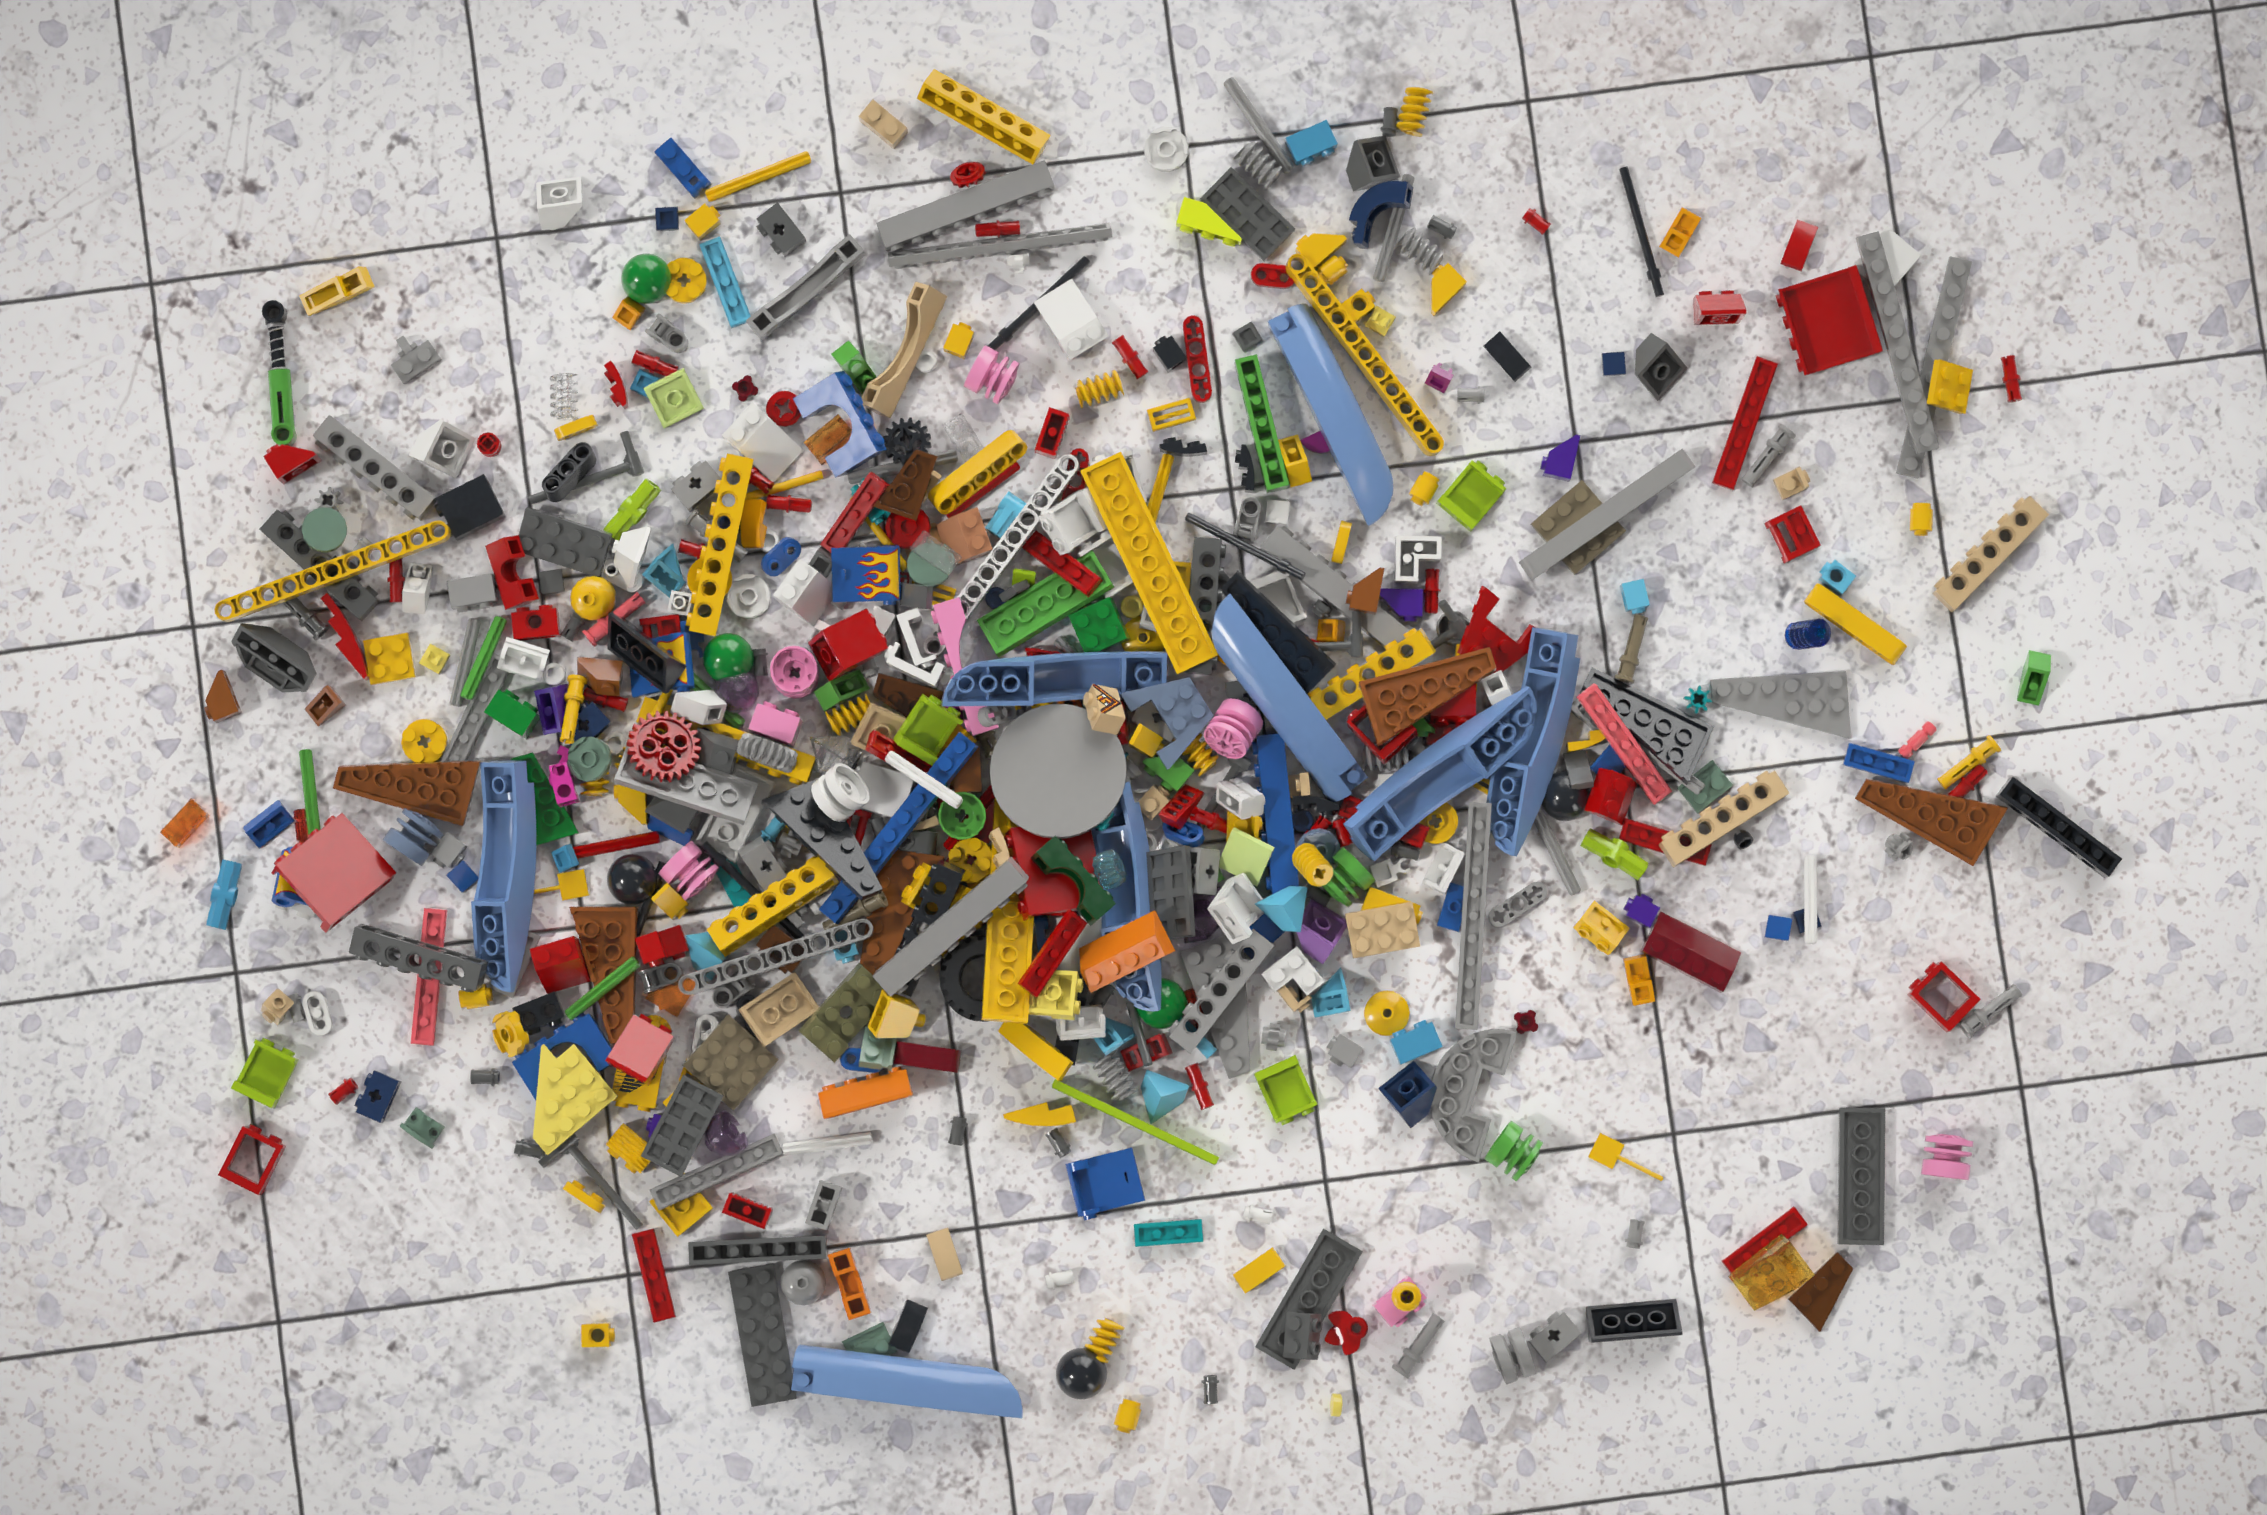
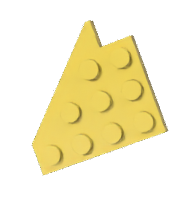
M545 1044L541 1046L533 1139L547 1155H550L618 1097L575 1044L558 1058L552 1054Z

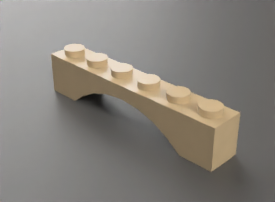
M915 281L906 301L907 322L900 349L887 369L867 384L861 397L864 407L876 414L891 418L917 360L925 347V343L934 328L939 313L944 306L947 298L946 295L929 285Z

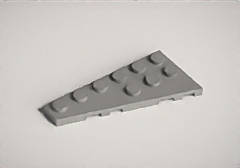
M1846 671L1710 680L1711 699L1714 704L1851 739Z
M1222 935L1180 952L1196 994L1204 984L1210 985L1213 981L1210 977L1218 966L1220 968L1224 967L1227 963L1224 958L1232 948L1237 950L1241 945L1240 942L1232 944L1226 935ZM1243 949L1241 951V956L1245 960V953ZM1230 966L1227 969V974L1230 978H1238L1240 976V969L1237 966ZM1220 983L1216 984L1213 987V992L1216 996H1224L1226 994V987ZM1246 983L1210 1028L1229 1079L1250 1071ZM1205 1001L1200 1004L1203 1014L1207 1015L1212 1012L1211 1003Z

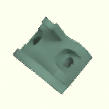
M415 1107L405 1123L400 1124L403 1130L431 1149H433L435 1146L434 1142L445 1128V1126L429 1117L418 1107ZM413 1115L416 1116V1120L414 1121L412 1120ZM434 1130L437 1131L436 1136L433 1135Z

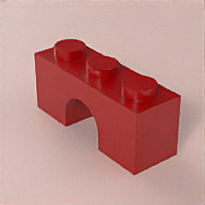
M519 535L503 537L486 545L487 554L505 610L520 608L538 600L539 597L533 578L520 579L516 572L518 560L525 557Z

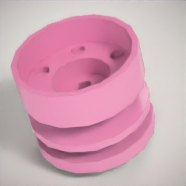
M985 345L975 360L966 378L964 387L978 393L985 386L987 387L985 398L989 399L992 393L996 392L993 402L999 404L1013 386L1020 363L1014 360L1009 369L1006 368L1010 358L1006 356L1000 364L997 363L999 352Z
M788 646L779 650L772 659L770 665L771 678L777 690L785 697L792 699L804 698L815 690L820 679L819 668L814 656L807 649L799 646ZM793 670H795L796 672L800 671V677H792L791 672Z
M1226 699L1220 704L1214 717L1204 730V738L1206 743L1218 754L1231 759H1239L1247 753L1248 748L1252 745V741L1263 727V720L1257 710L1248 703L1239 699Z
M690 841L681 848L658 873L668 884L675 882L677 879L681 881L675 891L679 893L687 888L682 895L685 901L702 892L711 883L719 870L716 864L706 869L711 862L709 857L702 862L698 861L703 851L693 841Z
M1947 1134L1925 1136V1141L1935 1143V1147H1924V1151L1932 1153L1934 1156L1931 1159H1923L1921 1174L1969 1180L1971 1165L1961 1162V1157H1970L1972 1153L1962 1151V1146L1973 1147V1141H1968L1961 1136Z

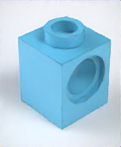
M1834 560L1831 564L1829 562L1825 563L1819 571L1822 576L1818 580L1841 596L1855 579L1856 575ZM1831 571H1838L1840 573V582L1831 580Z
M1644 579L1620 585L1625 611H1632V615L1645 612V608L1650 603Z
M845 930L838 931L835 935L837 942L847 940L848 938ZM856 943L851 944V949L847 953H841L839 949L833 950L836 960H842L843 964L855 961V956L859 955Z

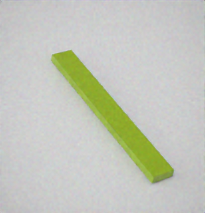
M1056 1079L1052 1084L1053 1089L1206 1162L1216 1165L1219 1159L1216 1155Z

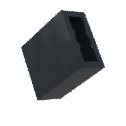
M484 474L435 498L438 504L434 506L438 515L445 517L447 525L451 530L450 537L454 536L457 541L506 517Z

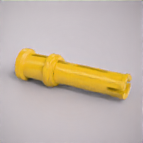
M568 675L567 677L569 684L567 693L564 694L566 708L560 742L563 743L565 740V744L574 743L579 707L584 702L583 690L584 685L587 684V678L581 675Z
M1990 735L1978 747L1971 748L1970 754L1937 778L1945 790L1978 764L1984 765L1986 759L1994 753L2002 751Z

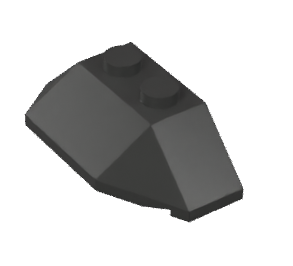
M241 623L231 641L233 646L236 647L245 668L281 692H306L317 674L308 652L271 627Z

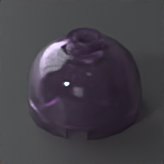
M751 672L718 679L713 688L718 697L727 703L725 711L732 714L747 712L754 706L759 696V685Z
M724 1110L715 1114L705 1132V1145L711 1152L714 1151L725 1157L738 1154L748 1147L745 1132L740 1134L736 1127L740 1125L739 1122L728 1111Z

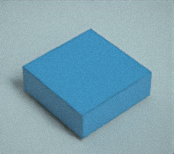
M639 369L630 390L648 398L643 388L660 380V378Z
M567 844L551 852L559 873L579 865L572 844Z

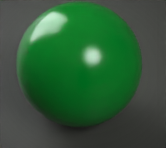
M649 253L632 257L625 264L621 274V283L625 293L632 300L642 304H652L665 297L672 281L667 263L660 257Z
M723 633L715 636L708 642L703 652V665L706 672L711 678L720 683L732 684L741 681L749 674L753 666L754 656L752 648L743 637L737 634Z
M1162 978L1161 1010L1145 1011L1137 1008L1140 1018L1147 1025L1157 1029H1167L1176 1020L1180 1022L1185 1014L1182 1012L1187 1007V998L1179 984L1173 980Z

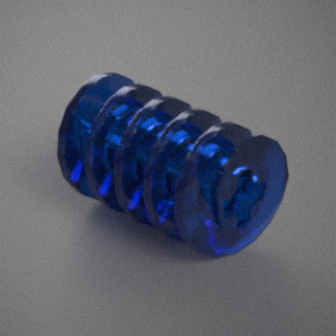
M1820 618L1790 623L1785 630V641L1788 646L1796 650L1823 647L1830 640L1831 628L1828 622Z

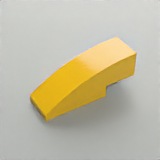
M358 266L341 276H335L299 295L307 315L311 316L350 300L375 286L367 268Z
M1047 1102L1003 1114L1004 1119L1031 1126H1060L1076 1122L1072 1105L1049 1110Z

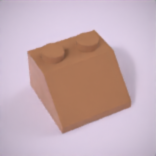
M978 507L954 515L936 525L943 547L950 555L951 567L990 554L993 550Z

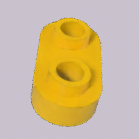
M573 1180L572 1183L567 1181L563 1187L565 1191L601 1214L605 1208V1205L602 1203L604 1201L602 1197L594 1192L591 1195L584 1191L585 1186L576 1180Z

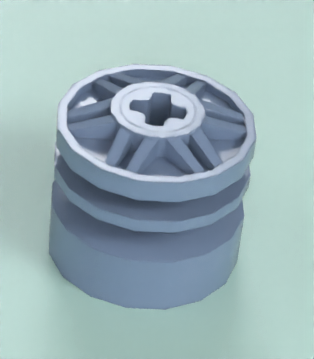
M404 808L402 813L410 819L408 822H405L398 817L396 820L403 829L399 831L391 827L383 840L415 863L423 866L430 856V853L423 846L427 843L436 847L437 843L430 839V836L433 834L442 839L444 834L440 832L433 822L418 812Z

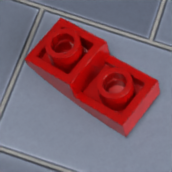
M1797 219L1780 264L1802 272L1818 227Z
M610 360L604 365L607 370L604 374L611 384L617 383L610 388L613 393L610 398L617 407L622 405L626 409L628 408V398L625 385L618 370Z

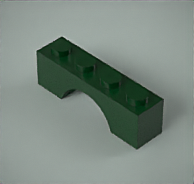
M1056 835L1031 857L1045 875L1061 873L1075 882L1079 890V903L1076 910L1090 926L1116 904L1111 893L1104 890L1098 884V879L1095 875L1089 873L1083 867L1082 861L1077 856H1074L1068 850L1067 844L1062 839H1058Z

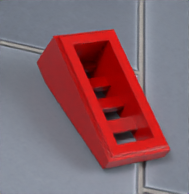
M1185 784L1162 808L1158 815L1162 822L1181 830L1190 817L1192 809L1198 805L1205 793ZM1190 792L1195 795L1193 797H1189L1186 794ZM1183 799L1187 800V801H1188L1187 804L1184 803V802H1182V800H1183Z
M1160 1033L1146 1039L1147 1045H1151L1155 1055L1151 1056L1152 1062L1173 1054L1165 1033ZM1156 1041L1159 1042V1045H1160V1047H1161L1162 1053H1160L1159 1048H1158V1046H1157V1044H1156ZM1138 1044L1120 1051L1128 1072L1144 1066L1138 1050ZM1131 1051L1134 1052V1055L1138 1062L1136 1064H1134L1132 1057L1129 1053Z

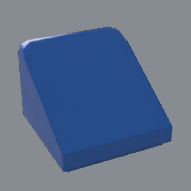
M465 861L460 862L446 875L462 893L478 880L476 873Z
M1768 915L1765 937L1789 941L1792 918Z

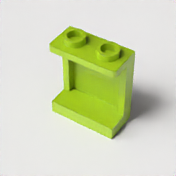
M1471 460L1436 502L1438 506L1470 532L1506 490V487H1504L1505 482L1497 475L1492 477L1487 473L1488 468L1478 460L1476 463Z
M922 694L893 740L898 746L933 766L938 759V753L957 724L962 725L964 721L959 716L961 713L955 708L949 706L947 709L941 705L942 701L933 695L927 697Z
M262 1038L261 1041L255 1039V1045L231 1089L275 1109L299 1059L294 1057L295 1053L284 1047L282 1051L274 1048L275 1043L266 1038Z
M1296 1055L1254 1073L1275 1123L1281 1122L1283 1126L1294 1121L1293 1116L1298 1113L1305 1116L1315 1111L1314 1106L1318 1104L1306 1081Z

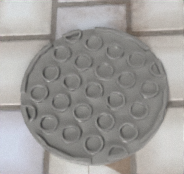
M1044 705L1020 715L1002 732L991 757L990 780L994 796L1000 808L1018 827L1044 838L1052 839L1055 835L1058 839L1079 836L1103 823L1114 811L1122 797L1126 783V759L1117 735L1092 730L1087 717V710L1074 705Z

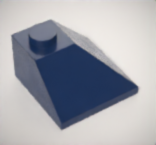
M1413 1060L1378 1089L1404 1122L1412 1128L1429 1115L1437 1087Z

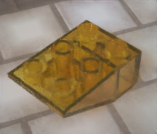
M1781 1234L1728 1275V1277L1755 1311L1798 1289L1815 1274L1792 1243Z

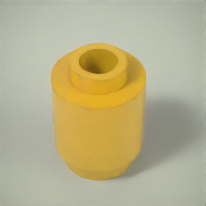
M1333 255L1317 267V273L1326 285H1332L1348 273L1346 270L1348 264L1342 256L1337 257Z
M1424 471L1422 475L1418 476L1409 492V495L1412 496L1410 500L1419 506H1423V504L1428 505L1439 486V479Z
M1913 503V507L1910 509V531L1914 532L1915 536H1928V532L1932 531L1933 509H1931V504Z
M483 984L482 988L474 992L458 991L461 1008L474 1009L490 1005V1001H493L491 987L487 988L486 984Z
M1123 1399L1122 1404H1119L1114 1425L1118 1426V1431L1130 1434L1131 1430L1136 1431L1141 1409H1139L1141 1403Z

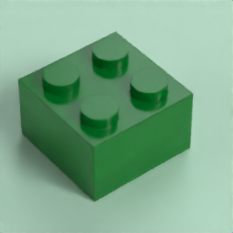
M1111 597L1068 615L1084 652H1103L1130 640L1116 604Z
M498 689L484 713L527 740L540 720V716L537 714L538 709L526 701L521 704L518 702L519 697L511 691L505 689L502 692Z

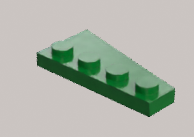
M534 753L511 758V760L526 761L527 780L534 783L536 846L580 834L565 807L560 808L557 805L553 787L549 783V779Z

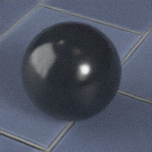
M1567 771L1556 772L1552 775L1542 807L1549 816L1556 820H1575L1586 812L1584 809L1591 792L1590 788L1571 789Z
M638 854L623 855L616 859L608 870V889L614 898L624 904L635 905L643 903L652 896L656 889V869L652 862L644 856Z
M1076 1348L1065 1353L1059 1360L1056 1368V1380L1060 1389L1069 1397L1088 1399L1098 1394L1104 1387L1107 1379L1106 1365L1095 1358L1097 1354L1086 1348Z

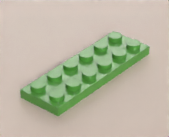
M1093 550L1076 559L1103 580L1089 598L1060 576L1053 573L977 620L999 658L1114 588Z

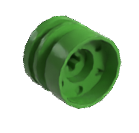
M956 792V794L962 797V804L958 808H954L943 801L938 812L939 823L943 831L950 837L958 840L970 839L976 836L984 826L986 820L985 808L981 800L975 795L967 792ZM960 810H965V814L969 815L968 819H964V823L959 822V818L955 817L956 813H960Z
M1342 847L1332 857L1337 865L1333 869V876L1322 887L1332 898L1349 908L1352 902L1346 895L1349 894L1357 900L1359 897L1354 888L1357 886L1366 891L1376 880L1349 851Z
M1510 1121L1484 1159L1496 1168L1503 1161L1507 1162L1504 1173L1507 1175L1514 1167L1516 1170L1511 1178L1517 1181L1531 1168L1539 1156L1543 1142L1538 1139L1531 1147L1529 1144L1534 1136L1530 1134L1522 1141L1520 1137L1523 1128Z

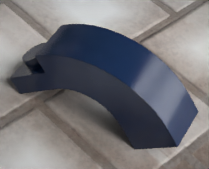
M1382 182L1371 187L1361 195L1349 217V221L1356 226L1352 232V240L1360 249L1369 248L1372 225L1381 212L1390 208L1410 209L1414 187L1409 182Z

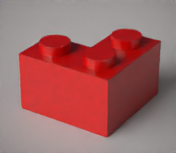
M682 925L659 932L654 931L635 938L643 964L650 965V967L664 965V960L673 958L674 961L686 957V952H689Z

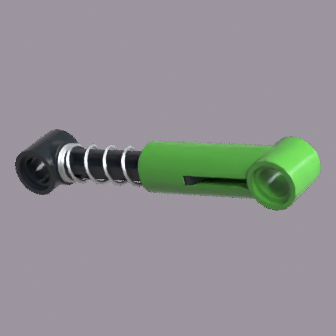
M270 300L263 305L262 315L265 318V325H267L269 330L267 333L270 336L268 345L271 348L269 355L271 356L270 365L272 369L268 371L272 420L271 436L273 441L279 446L282 444L292 446L296 442L297 434L294 425L290 369L285 367V359L287 357L284 354L286 347H284L283 339L286 337H283V329L287 319V310L280 302ZM273 308L280 309V314L276 318H270L269 312ZM281 403L283 406L284 423H282ZM282 430H288V439L284 441L279 440V433Z

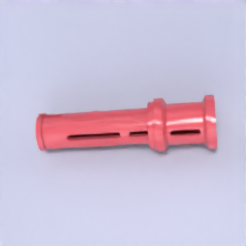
M636 592L616 608L613 613L625 619L646 602ZM608 615L605 618L598 619L597 623L588 630L584 629L582 631L594 647L597 646L599 640L608 634Z

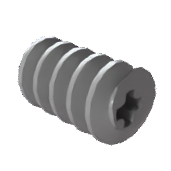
M1256 141L1246 144L1233 159L1241 157L1238 164L1242 166L1247 163L1245 171L1253 170L1252 178L1260 176L1258 184L1261 185L1266 182L1264 189L1267 190L1281 175L1282 167L1279 166L1274 169L1273 166L1276 161L1267 162L1269 154L1261 156L1263 148L1260 147L1255 150Z
M1414 227L1404 234L1394 248L1402 245L1400 252L1403 254L1409 251L1408 259L1416 256L1415 264L1423 262L1421 269L1425 270L1430 267L1429 275H1431L1442 261L1444 250L1442 249L1436 253L1437 245L1434 244L1429 247V238L1422 242L1423 234L1420 233L1415 236L1416 228Z
M1383 743L1382 748H1384L1387 745V743ZM1364 745L1362 752L1363 771L1366 765L1369 766L1370 771L1374 770L1375 765L1378 766L1379 771H1382L1384 764ZM1405 746L1385 764L1389 771L1392 770L1393 765H1396L1397 770H1399L1402 764L1405 765L1409 762L1407 747Z
M1113 1052L1096 1062L1093 1069H1101L1097 1076L1106 1077L1102 1082L1103 1085H1111L1107 1089V1093L1115 1092L1111 1100L1121 1101L1137 1092L1138 1088L1130 1089L1134 1081L1126 1082L1130 1074L1121 1073L1125 1066L1116 1065L1120 1061V1057L1112 1058L1115 1053Z

